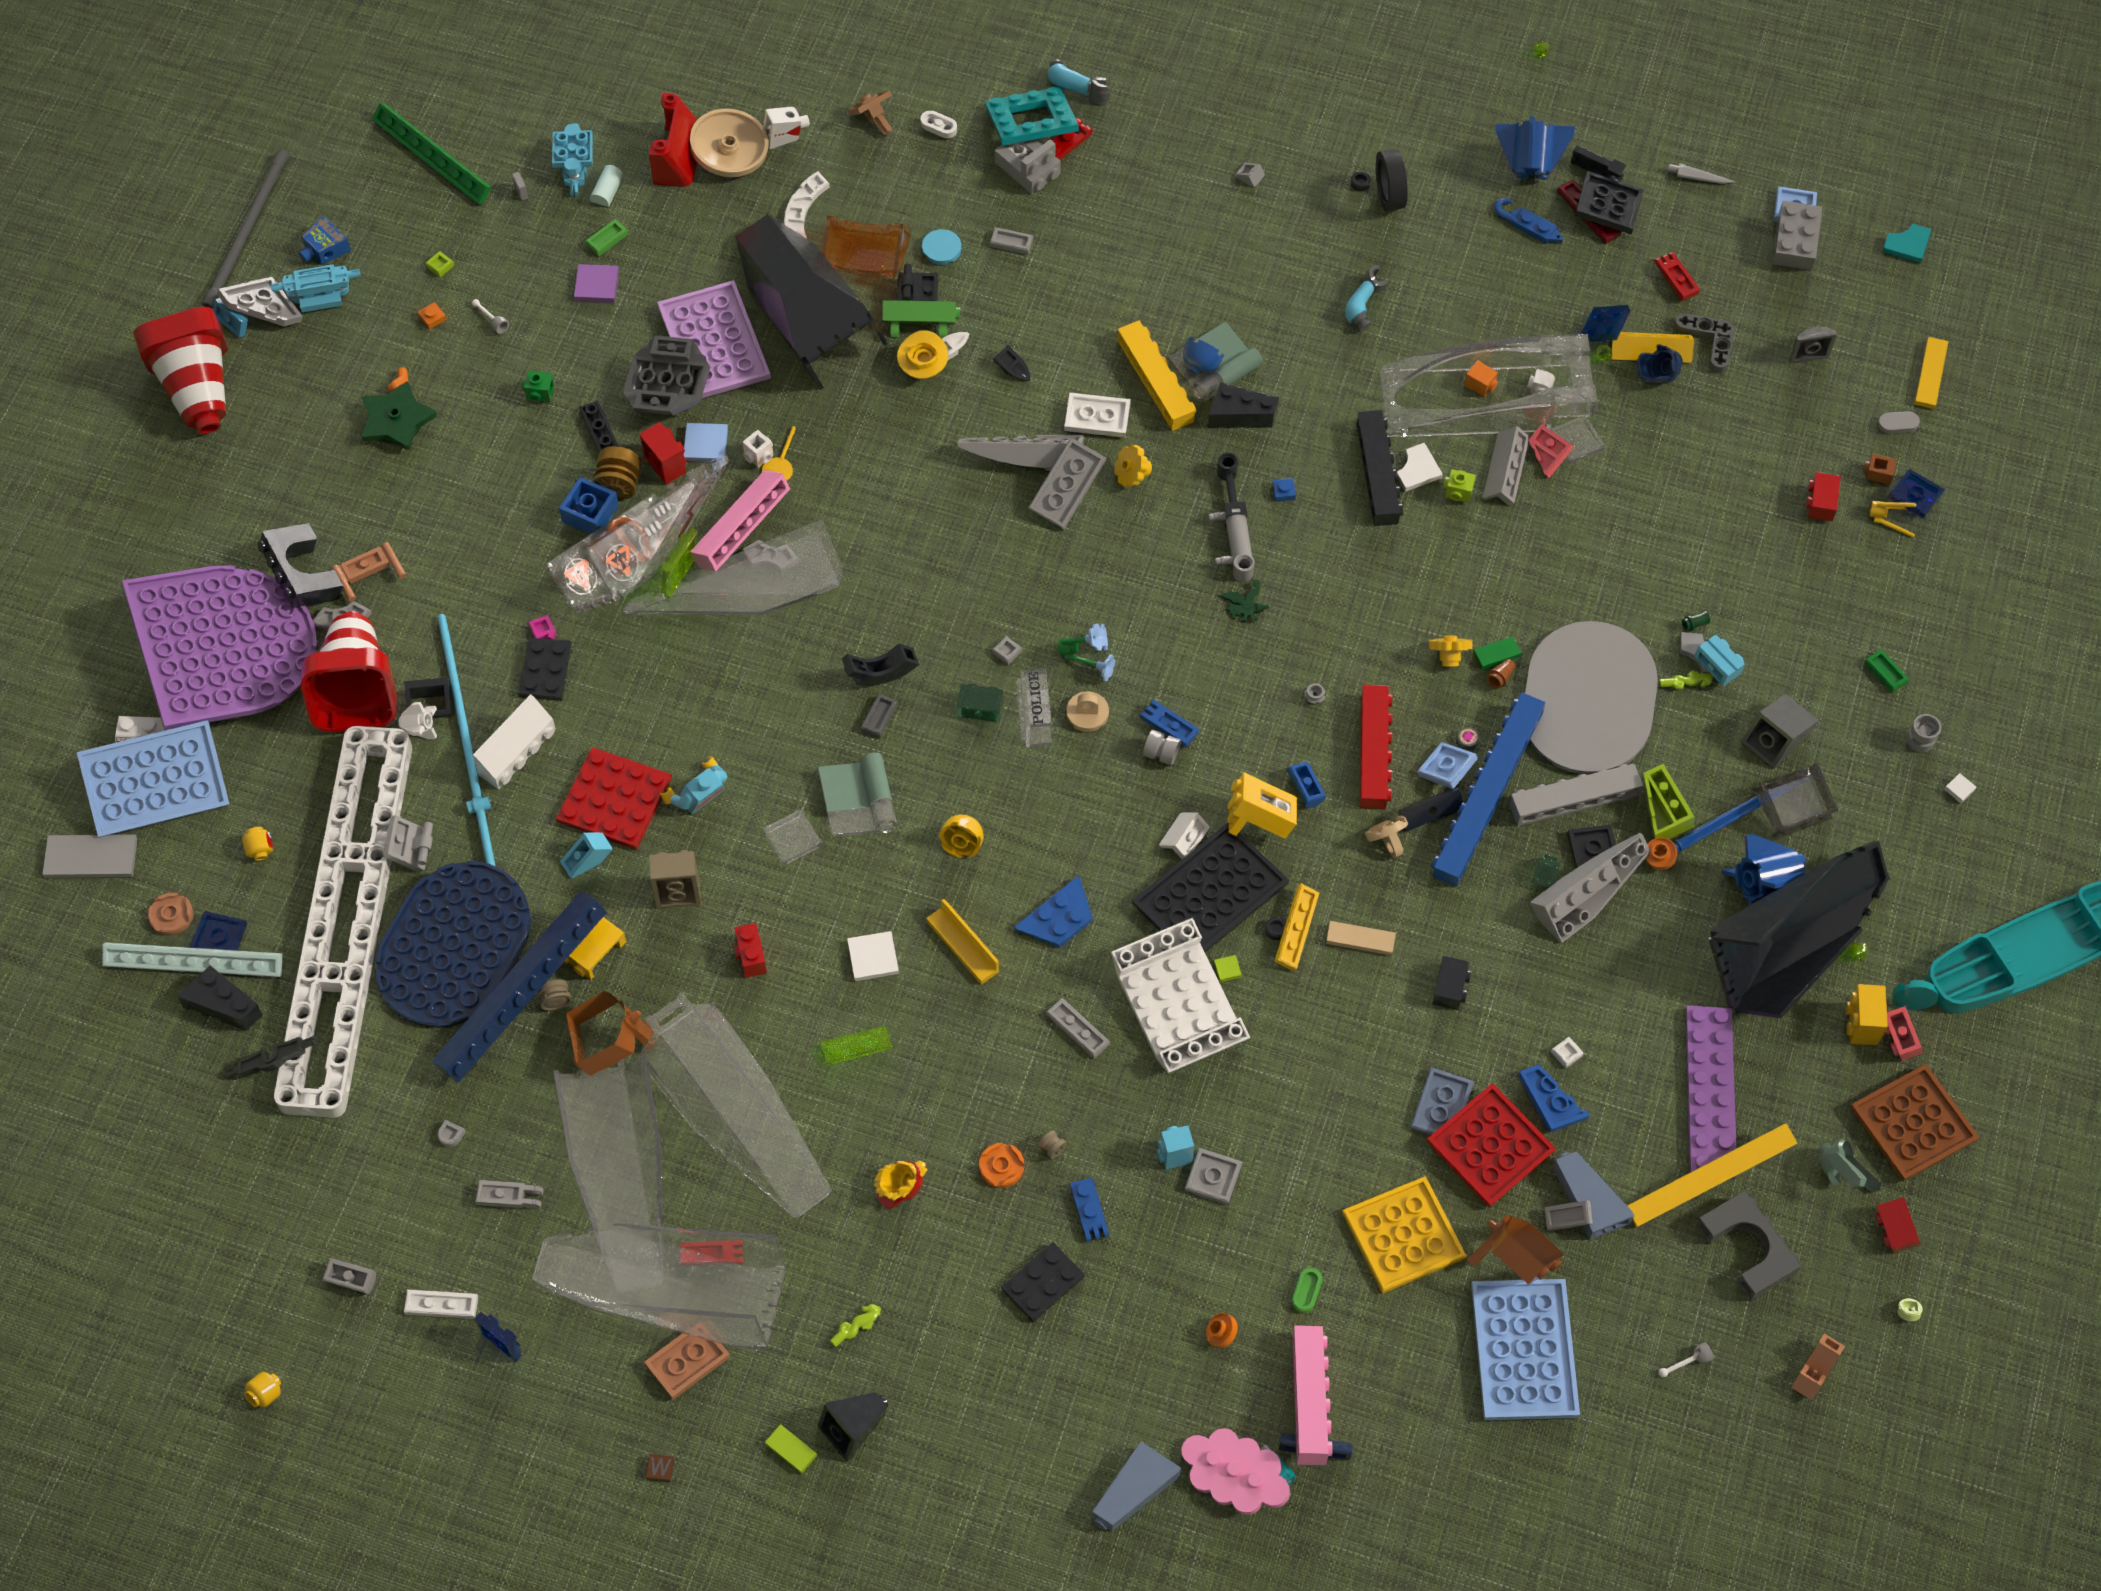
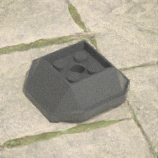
M655 335L649 341L650 343L634 355L623 393L636 412L675 415L679 412L689 411L701 401L711 366L692 339Z

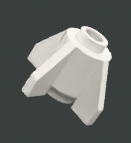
M421 702L412 703L401 714L399 727L413 736L436 739V732L434 728H431L433 724L432 716L437 710L436 706L423 708Z

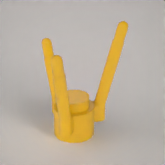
M1872 501L1869 517H1873L1875 523H1881L1910 537L1915 536L1914 533L1882 519V517L1887 518L1888 509L1907 510L1908 507H1916L1915 503Z

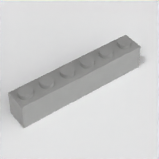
M1622 764L1614 769H1601L1590 775L1581 774L1570 780L1561 779L1550 785L1541 784L1533 789L1517 790L1511 794L1509 806L1517 826L1640 796L1643 783L1635 764Z

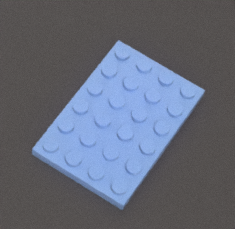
M208 720L77 752L98 837L230 805Z
M1542 1279L1541 1281L1536 1280L1529 1285L1524 1280L1472 1281L1471 1290L1484 1420L1579 1418L1580 1409L1566 1280Z

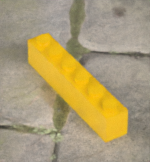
M1139 320L1119 328L1118 343L1170 429L1174 431L1194 423L1196 408L1193 402H1189L1185 389L1179 386L1176 374L1168 368L1166 358L1160 355L1157 343L1155 341L1152 342L1147 327H1143Z

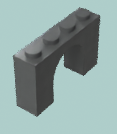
M1746 1191L1701 1216L1696 1227L1709 1244L1736 1230L1750 1232L1762 1242L1765 1249L1764 1261L1741 1274L1737 1281L1743 1292L1752 1301L1796 1275L1800 1265L1797 1256L1792 1252L1790 1253L1785 1246L1783 1237L1778 1233L1776 1234L1771 1227L1769 1218L1766 1215H1762L1755 1199L1752 1196H1748Z

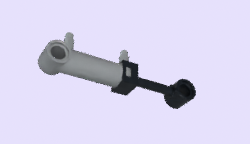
M1226 452L1218 458L1217 474L1222 480L1226 481L1229 503L1224 504V512L1209 514L1208 519L1225 521L1231 556L1215 558V564H1233L1234 578L1239 582H1247L1253 577L1255 561L1252 557L1246 504L1245 502H1237L1234 478L1237 476L1239 460L1235 454Z

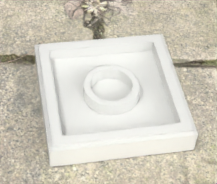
M891 931L847 938L855 981L899 974Z

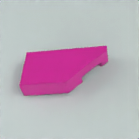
M548 615L528 622L534 638H555L556 631Z

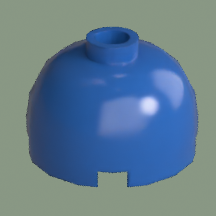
M1188 337L1183 348V359L1189 366L1188 370L1196 375H1199L1200 372L1211 373L1216 370L1221 364L1224 354L1222 353L1219 356L1217 348L1200 339L1196 343L1192 341L1194 337Z

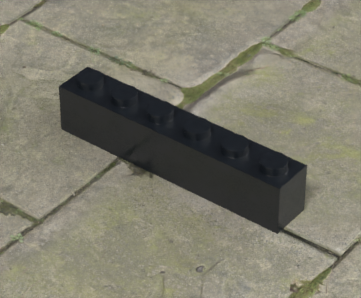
M1382 410L1361 411L1357 414L1356 426L1373 525H1396L1399 523L1400 516H1403L1402 503L1399 504L1398 502L1400 489L1399 486L1395 485L1397 472L1396 469L1392 468L1394 455L1393 452L1389 451L1391 438L1390 435L1386 434L1388 421L1387 418L1383 417Z

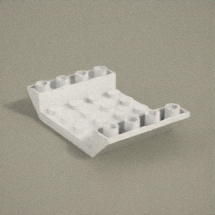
M1193 918L1111 952L1119 982L1157 1061L1167 1073H1171L1250 1039L1241 1017L1236 1019L1200 944L1202 936Z

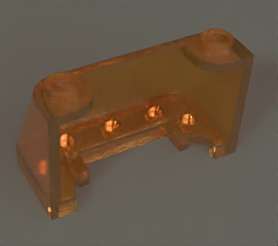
M827 216L822 254L836 271L840 268L883 273L886 277H895V274H900L912 231L904 223H894V226L887 224L886 226L851 222L847 219L845 221L838 220L837 216Z

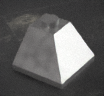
M1828 327L1806 329L1797 336L1789 363L1829 358L1837 332Z

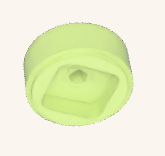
M1906 1298L1899 1302L1897 1313L1906 1321H1917L1921 1317L1923 1308L1918 1301Z

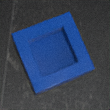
M1293 478L1273 480L1272 486L1275 502L1296 500Z

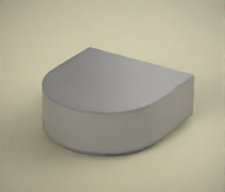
M444 1120L437 1136L443 1146L454 1147L461 1141L466 1131L464 1128Z

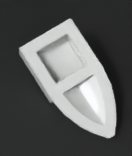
M957 332L942 338L948 349V360L958 355V350L963 347L969 337L968 332Z

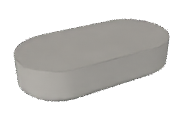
M1910 411L1885 413L1881 415L1878 421V428L1886 434L1914 432L1919 426L1920 419L1917 414Z

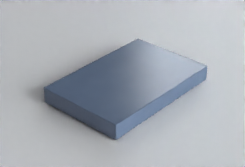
M1431 1067L1411 1125V1130L1431 1136L1467 1105L1474 1081Z

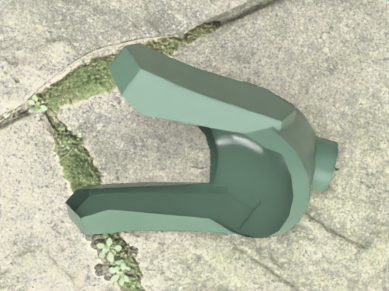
M1840 1139L1833 1145H1830L1828 1142L1818 1148V1152L1821 1154L1820 1163L1822 1169L1835 1187L1842 1184L1839 1180L1841 1174L1853 1188L1865 1187L1870 1192L1880 1191L1881 1182L1856 1161L1849 1141Z

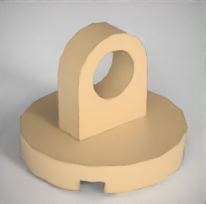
M1090 691L1080 692L1074 695L1068 702L1066 708L1067 720L1079 731H1096L1102 725L1104 726L1108 720V703L1098 693Z
M1404 816L1396 817L1395 822L1386 820L1371 827L1370 830L1365 832L1367 840L1383 839L1389 854L1393 858L1402 855L1403 847L1396 832L1408 825Z

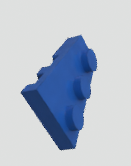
M1540 1065L1527 1068L1518 1073L1519 1080L1549 1133L1582 1122L1590 1117V1114L1585 1109L1582 1111L1574 1103L1575 1100L1570 1095L1567 1096L1558 1087V1083Z

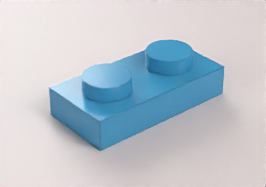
M220 298L215 299L213 310L217 319L237 337L245 336L248 319L241 313L228 309Z

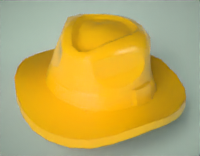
M918 331L906 338L900 345L897 352V360L901 369L909 376L917 379H928L944 369L948 361V349L944 341L937 334L930 331Z

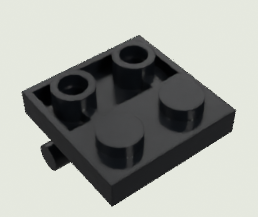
M905 264L904 272H898L897 301H938V273L912 272V265Z

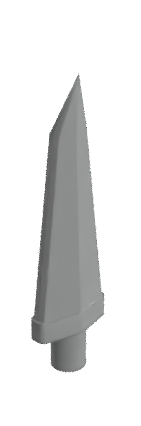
M1679 163V166L1669 164L1667 172L1676 173L1679 178L1718 184L1734 182Z

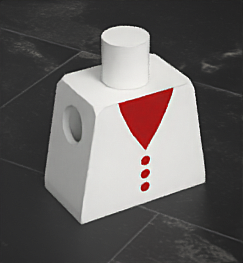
M794 107L766 109L763 127L768 136L769 149L798 140L800 129L810 126L808 116L799 117Z

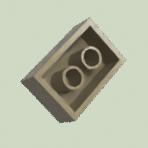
M681 850L677 853L667 854L659 852L655 855H649L650 879L657 909L701 905L700 880L694 851Z

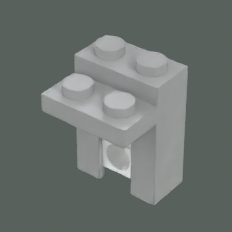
M1034 139L1014 143L1010 147L1001 145L995 149V163L1031 194L1041 190L1045 184L1056 179L1060 174L1061 161L1055 157V143L1052 140H1048L1041 145Z

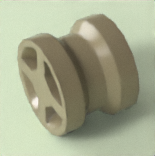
M1052 1130L1040 1140L1038 1147L1041 1150H1045L1050 1159H1054L1065 1149L1067 1142L1059 1139L1057 1133Z

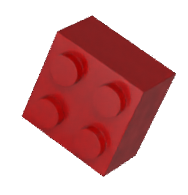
M659 422L639 434L643 457L665 485L687 473L685 466L687 461L683 454L685 449L681 442L675 441L673 433L668 427L665 428Z

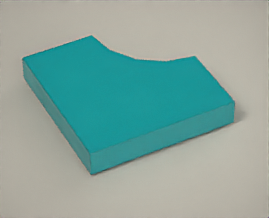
M1912 224L1903 233H1888L1882 252L1921 263L1932 229Z

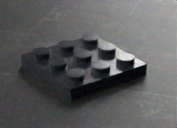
M1587 171L1575 216L1632 234L1643 189Z

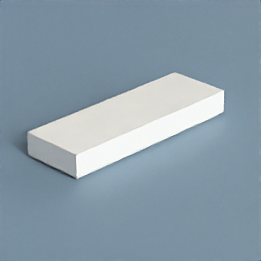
M407 1290L404 1313L405 1315L475 1319L478 1294Z

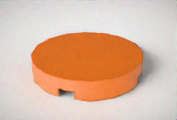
M993 1144L988 1146L980 1156V1175L990 1186L996 1188L1013 1186L1023 1175L1024 1158L1021 1152L1013 1145Z

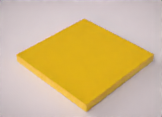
M1426 1176L1342 1210V1214L1382 1294L1465 1260L1467 1257Z

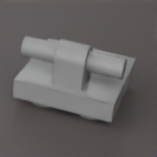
M394 815L390 817L383 857L419 873L424 871L428 852L431 851L433 841L431 836L433 823L425 822L423 828L399 816Z

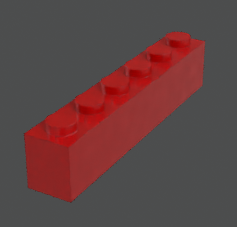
M1363 685L1360 808L1386 810L1387 801L1391 802L1392 789L1388 788V782H1391L1392 770L1388 769V763L1392 762V751L1388 750V744H1392V732H1388V726L1392 725V713H1388V707H1392V694H1389V686Z

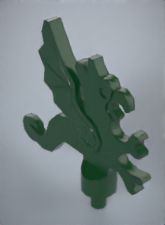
M1258 580L1253 581L1252 585L1256 588L1246 595V601L1244 596L1238 592L1229 591L1228 593L1221 594V598L1232 602L1229 603L1227 610L1230 611L1233 619H1237L1236 615L1240 616V614H1243L1244 617L1241 619V622H1247V617L1251 616L1253 623L1254 620H1258V617L1253 615L1255 612H1264L1263 609H1269V604L1263 605V602L1254 603V597L1260 593V582Z

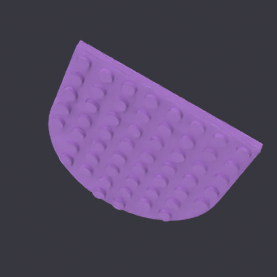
M210 566L122 580V588L164 730L206 720L212 722L260 713L283 703L300 689L302 663L307 656L316 653V631L306 606L292 608L289 601L285 599L280 584H277L275 578L253 569L247 571L236 569L235 566Z

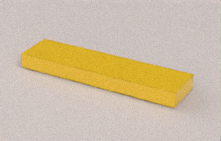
M1928 337L1914 405L1935 409L1948 341Z
M1302 883L1297 885L1274 961L1291 971L1296 970L1319 896V892Z

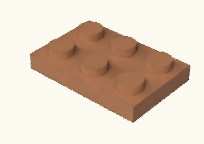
M701 1319L644 1361V1363L671 1399L674 1400L728 1360L730 1354Z

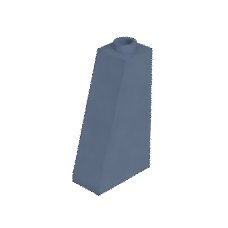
M1577 1151L1571 1154L1566 1152L1556 1158L1553 1170L1570 1203L1590 1201L1593 1224L1582 1226L1589 1240L1631 1224L1634 1218L1633 1212Z
M1140 1442L1093 1510L1092 1519H1094V1523L1103 1530L1109 1529L1113 1532L1176 1481L1180 1476L1181 1468L1143 1442Z

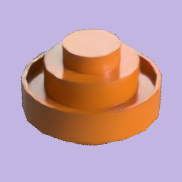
M1664 837L1655 838L1647 844L1650 853L1645 859L1652 868L1665 870L1675 864L1677 848L1670 839Z
M1218 1313L1213 1316L1206 1328L1207 1341L1217 1348H1226L1230 1345L1237 1334L1238 1325L1235 1318L1226 1313Z

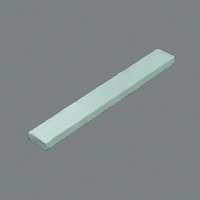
M104 943L102 949V966L203 972L211 965L222 974L282 976V953Z

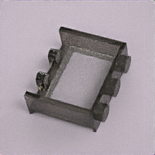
M1818 763L1813 764L1807 769L1797 770L1788 776L1775 778L1766 784L1765 782L1760 783L1752 789L1760 800L1774 833L1773 837L1779 834L1782 837L1793 834L1794 829L1798 827L1801 830L1814 826L1813 822L1817 820L1820 823L1833 819L1832 814L1838 811Z

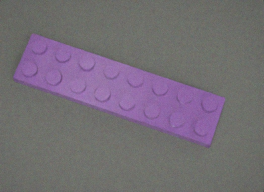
M1686 1006L1689 1173L1736 1149L1732 1008Z

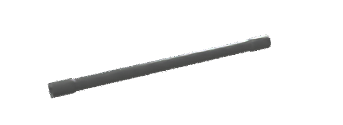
M283 149L277 151L271 168L211 289H209L202 303L203 307L214 309L215 299L219 298L218 290L223 288L279 172L283 169L289 157L287 151Z

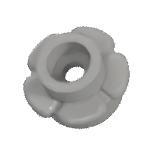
M1314 683L1308 686L1304 695L1308 702L1312 704L1321 703L1325 699V690L1320 684Z

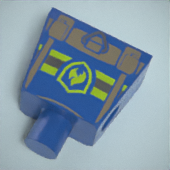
M323 216L302 236L305 248L299 252V255L304 262L315 257L321 264H325L349 252L351 249L347 237Z

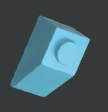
M583 833L560 862L569 877L575 878L601 864L613 849L603 833Z

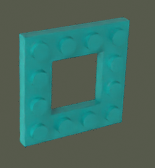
M1049 87L1040 91L1032 90L1025 94H1012L1009 97L992 98L985 101L986 110L1002 146L1079 131L1075 116L1060 87ZM1047 107L1052 119L1046 118L1038 122H1025L1022 125H1016L1011 113Z

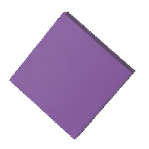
M578 264L574 293L575 301L615 303L619 267Z

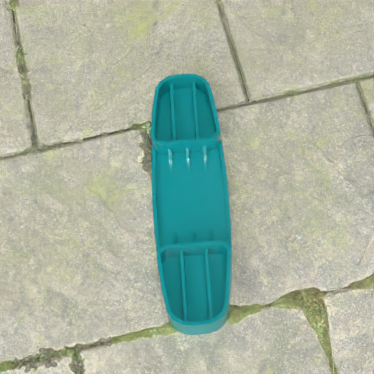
M2101 881L2083 886L2077 894L2027 913L1986 934H1976L1934 960L1925 976V981L1935 985V989L1938 991L1936 1004L1941 1009L1950 1013H1961L1977 1009L2036 988L2100 958Z

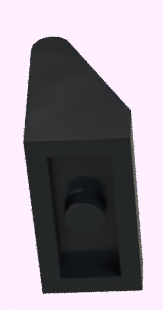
M448 677L405 681L407 708L413 703V699L445 696L446 708L437 709L432 718L452 716L451 686Z

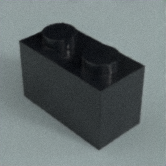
M1443 955L1432 1004L1459 1010L1460 1003H1465L1468 990L1464 989V985L1470 982L1472 970H1468L1469 961Z

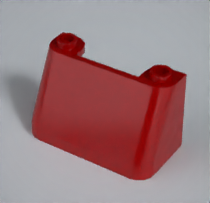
M662 92L661 106L664 109L665 115L664 126L665 130H670L668 140H656L650 146L649 160L653 184L687 187L693 183L697 167V161L690 149V134L693 125L698 119L678 95Z

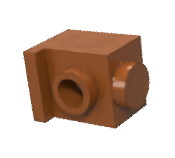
M1872 454L1870 460L1865 461L1863 473H1866L1865 479L1884 483L1886 487H1889L1894 476L1897 459Z

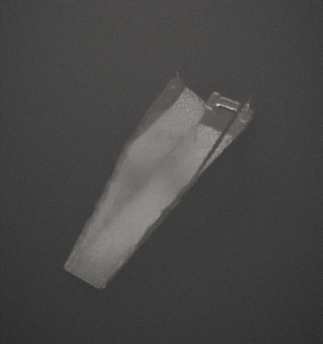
M681 992L673 1002L653 1016L650 1014L645 1018L646 1023L653 1030L654 1034L639 1055L642 1067L699 1136L714 1149L721 1152L730 1163L736 1165L745 1176L751 1178L760 1189L770 1195L776 1203L797 1219L833 1192L770 1079L726 1018L713 1003L692 1005L686 995ZM683 1006L685 1010L662 1027L659 1026L658 1022Z
M645 1053L640 1054V1059L625 1065V1061L622 1059L617 1062L618 1067L604 1069L591 1076L581 1068H579L580 1074H562L558 1070L554 1071L569 1162L617 1294L663 1285L661 1138Z

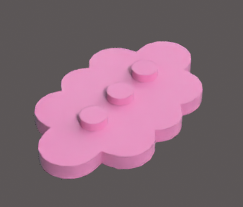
M1223 1428L1214 1431L1209 1439L1204 1436L1194 1435L1187 1438L1183 1443L1182 1456L1185 1462L1192 1467L1190 1472L1192 1485L1199 1492H1211L1213 1499L1218 1504L1229 1505L1233 1503L1239 1513L1250 1515L1256 1513L1263 1504L1271 1508H1279L1289 1500L1290 1487L1287 1481L1279 1476L1282 1469L1279 1457L1273 1451L1260 1450L1257 1442L1253 1439H1238L1236 1433L1232 1430Z

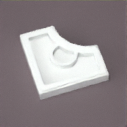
M1425 443L1406 449L1407 463L1403 469L1397 472V479L1405 492L1442 478L1443 474Z

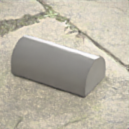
M330 1258L322 1280L369 1294L375 1284L376 1272Z

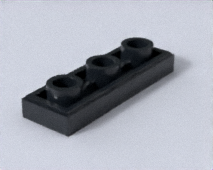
M599 401L580 406V413L598 453L606 447H619Z
M1458 787L1449 789L1398 810L1399 815L1406 817L1408 825L1403 830L1406 832L1458 811L1463 803L1460 789Z

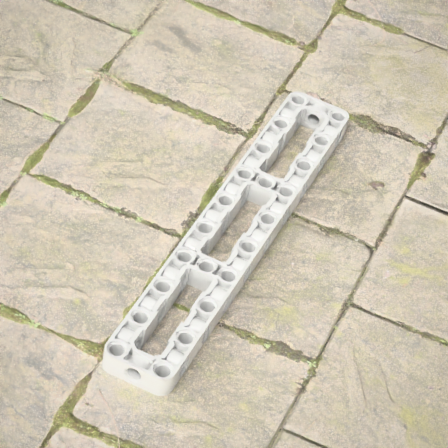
M352 726L344 734L285 1041L296 1037H301L304 1040L315 1035L323 991L342 993L340 1002H337L333 1023L334 1035L333 1041L329 1045L324 1085L319 1087V1089L304 1088L312 1046L306 1048L305 1054L300 1055L297 1060L290 1059L279 1068L274 1099L280 1111L287 1115L336 1118L341 1116L347 1107L392 860L383 857L390 817L394 815L400 817L412 753L409 735L402 729ZM367 757H386L385 764H382L378 784V801L374 805L370 842H351ZM346 815L344 818L338 819L340 816ZM389 818L388 821L382 822L383 819ZM339 854L337 857L331 858L332 855ZM378 857H383L381 860L374 861ZM345 872L364 873L363 881H360L356 901V918L352 922L348 945L350 950L348 961H345V963L328 962ZM331 893L330 896L323 897L325 894ZM372 896L375 897V898L372 899V900H367L369 897H372ZM319 933H324L320 937H315ZM363 936H368L365 940H359ZM312 973L316 974L312 978H307ZM338 975L337 978L330 979L331 976ZM360 976L358 980L352 981L354 977ZM308 1014L306 1018L299 1019L301 1015ZM353 1017L351 1021L344 1022L346 1018ZM339 1059H345L342 1063H336ZM292 1097L289 1102H283L285 1098ZM337 1100L335 1105H328L331 1101Z

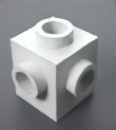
M759 430L755 431L743 441L744 458L759 468L762 464L768 463L773 456V443Z

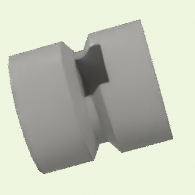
M1922 714L1916 717L1907 735L1908 746L1912 750L1921 753L1931 750L1941 732L1940 721L1931 714Z
M1151 730L1145 743L1143 756L1151 759L1159 757L1160 762L1172 766L1177 757L1181 739L1170 735L1165 738L1161 732Z

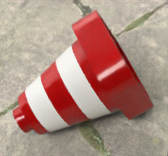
M196 307L138 326L133 331L140 357L148 372L157 376L188 427L196 428L199 434H209L220 429V420L226 416L222 356L228 351V346L214 310L209 307Z
M348 611L337 616L331 622L320 652L310 654L302 663L301 690L309 720L314 727L325 732L346 731L352 726L379 728L387 726L395 719L397 708V692L390 661L387 655L380 650L373 624L367 617L355 611Z

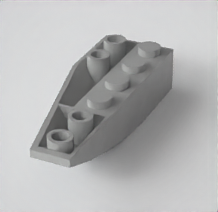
M1639 833L1590 859L1530 902L1537 919L1559 942L1563 943L1592 921L1647 857L1650 849L1643 834Z

